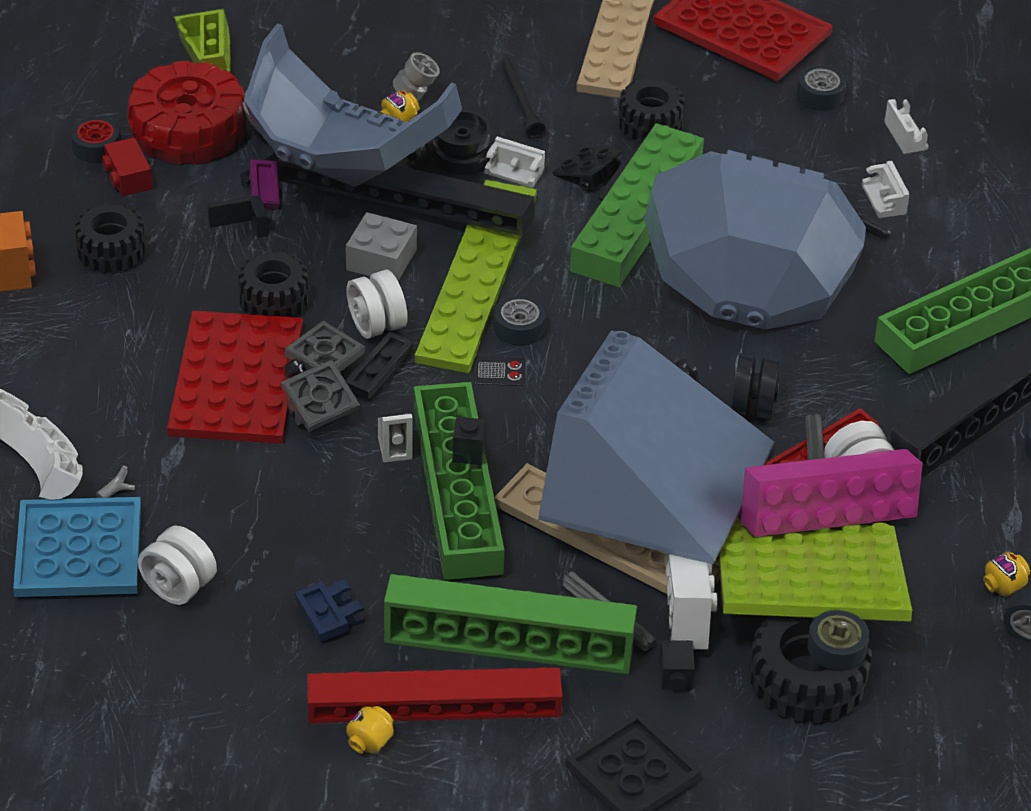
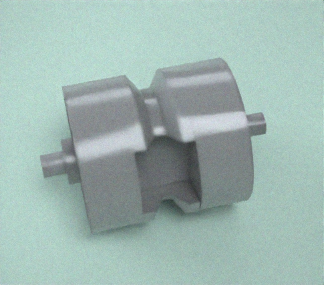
M418 52L413 53L405 63V68L393 80V86L396 91L403 90L407 93H412L416 100L419 101L426 93L427 86L432 84L439 75V67L429 56Z

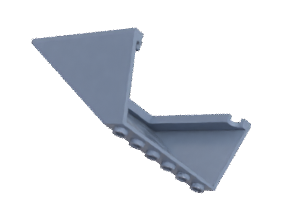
M611 331L557 413L538 520L713 565L742 509L745 467L765 465L774 447V441L641 338L632 336L624 331Z

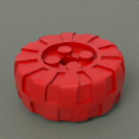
M190 61L173 62L171 65L155 67L149 70L148 74L143 78H139L131 88V95L128 97V123L132 138L135 137L145 154L152 158L155 157L163 160L165 163L196 165L223 157L235 149V145L242 141L246 131L247 118L243 109V102H245L244 89L239 84L238 79L230 72L206 62L191 63Z

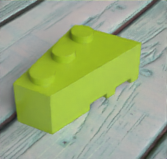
M224 9L174 17L180 40L193 63L206 62L230 72V31Z

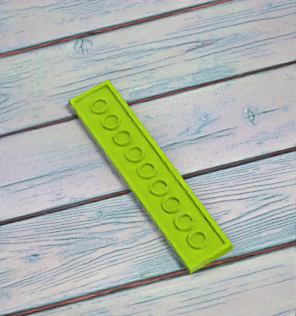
M486 180L484 183L486 186L534 196V203L537 198V189ZM470 224L467 225L415 353V363L464 373L470 372L522 236Z

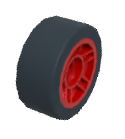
M94 116L84 118L72 127L70 134L74 155L80 160L89 163H101L102 156H105L104 145L121 141V130L118 124L112 119Z

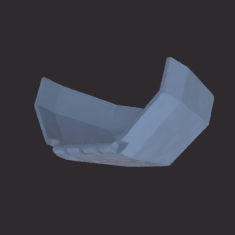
M278 23L262 43L244 100L252 124L273 148L279 159L353 187L386 171L448 129L462 110L457 86L452 82L437 102L409 122L404 121L403 123L401 119L386 114H381L380 116L378 111L363 106L359 107L358 104L343 100L338 97L337 92L331 90L289 49L283 27Z
M727 150L726 154L710 151L655 176L647 201L644 221L661 279L712 317L765 330L822 319L853 273L864 247L866 230L864 223L838 184L823 179L824 173L805 169L803 173H799L800 167L780 162L775 167L772 160L751 156L750 160H746L747 154Z

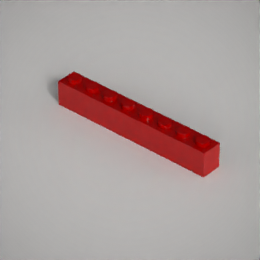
M560 668L308 674L309 723L350 722L363 707L373 708L374 706L384 709L393 721L561 717L562 688Z

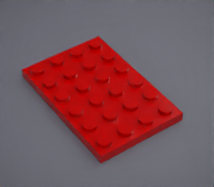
M672 0L654 15L653 24L776 81H779L832 33L831 24L778 0Z
M192 311L167 427L168 436L283 444L289 409L288 398L281 388V382L289 379V376H284L285 371L283 367L291 361L285 356V348L302 336L303 318Z

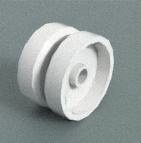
M386 269L371 274L370 279L363 276L348 281L347 300L354 323L363 337L368 339L383 334L384 329L393 331L406 326L407 307L405 298L396 277L391 271Z
M859 421L841 428L829 439L824 449V458L893 451L894 449L877 424L872 421Z
M176 525L167 528L158 537L157 541L144 549L138 557V568L148 586L164 600L177 605L187 603L197 593L198 589L205 586L217 572L215 558L206 543L194 532Z

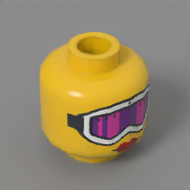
M400 90L382 100L380 116L381 114H386L401 119L402 123L404 121L409 122L418 115L419 104L412 93Z
M1005 552L986 564V576L983 577V581L990 592L995 591L1000 596L1007 597L1027 585L1030 568L1021 555Z
M363 707L346 727L347 735L350 738L348 740L349 745L358 753L367 752L375 754L379 752L394 733L393 719L381 707Z

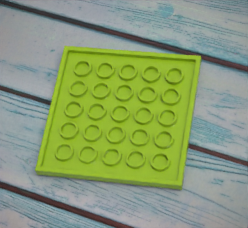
M737 517L718 554L723 614L817 617L823 612L841 610L855 614L860 619L911 621L912 607L895 528L886 523H874L873 525L855 524L755 537L741 523V519Z

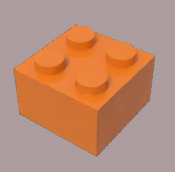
M23 211L0 213V292L32 288L31 277L36 276L34 260H29L34 258L32 239L26 240V238H31L30 222H24Z

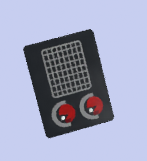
M475 357L474 383L524 385L525 359Z

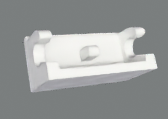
M895 99L888 100L885 124L902 152L906 154L928 150V134L925 128L919 131L909 115L910 104L905 99L903 107L897 110Z
M496 137L495 142L486 155L487 158H490V161L485 167V174L533 188L544 172L545 151L507 139Z
M887 161L886 164L868 167L866 169L868 174H878L875 177L862 179V187L878 218L906 214L909 192L893 162Z

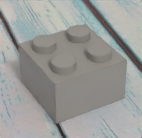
M366 212L346 245V270L371 276L373 273L388 269L399 281L417 250V225Z

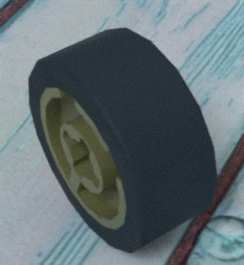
M841 610L823 612L815 617L810 625L808 651L819 665L828 669H852L859 665L866 656L869 630L863 620L850 612Z

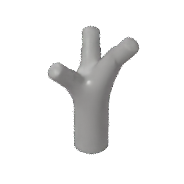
M123 465L117 476L96 493L97 498H109L121 490L134 491V485L123 483L128 472L127 466Z

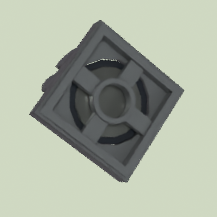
M325 321L320 322L285 348V356L290 360L296 358L298 361H302L304 363L303 368L306 371L332 360L342 377L345 375L346 367L365 354L364 345Z
M332 360L281 382V388L288 398L290 415L295 414L296 425L304 424L308 432L329 425L336 419L358 410L360 406Z

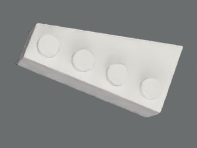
M664 552L667 601L670 612L669 629H672L670 640L693 641V649H708L711 611H716L717 595L714 593V575H711L712 564Z

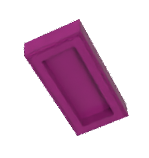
M251 159L249 164L251 197L260 195L265 209H278L280 203L277 161Z

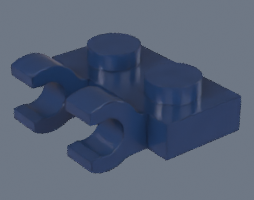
M346 579L340 580L329 587L320 582L295 592L297 604L321 642L349 631L348 624L355 626L365 621L361 613L364 611V608L359 600L352 601V597L348 593L351 587ZM337 604H338V605L347 604V605H345V606H343V607H341V608H339V607L337 606Z

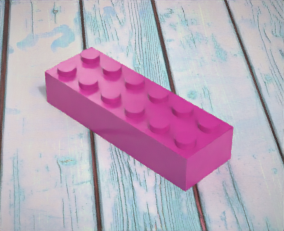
M907 449L745 467L741 523L755 537L917 517L923 463Z

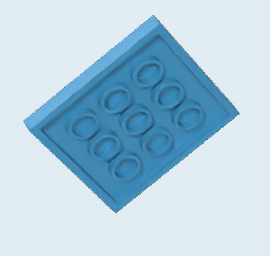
M140 497L20 500L13 586L14 597L138 594Z

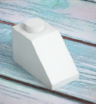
M412 414L378 418V440L383 462L412 459Z

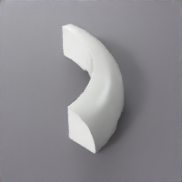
M0 389V439L15 449L34 469L41 486L39 497L53 500L62 499L70 495L78 486L82 477L83 467L76 461L78 456L76 449L68 438L46 417H36L27 411L28 404Z

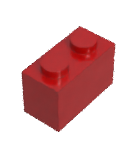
M135 137L104 145L103 167L106 172L110 171L111 183L113 187H118L122 197L153 189L151 168Z

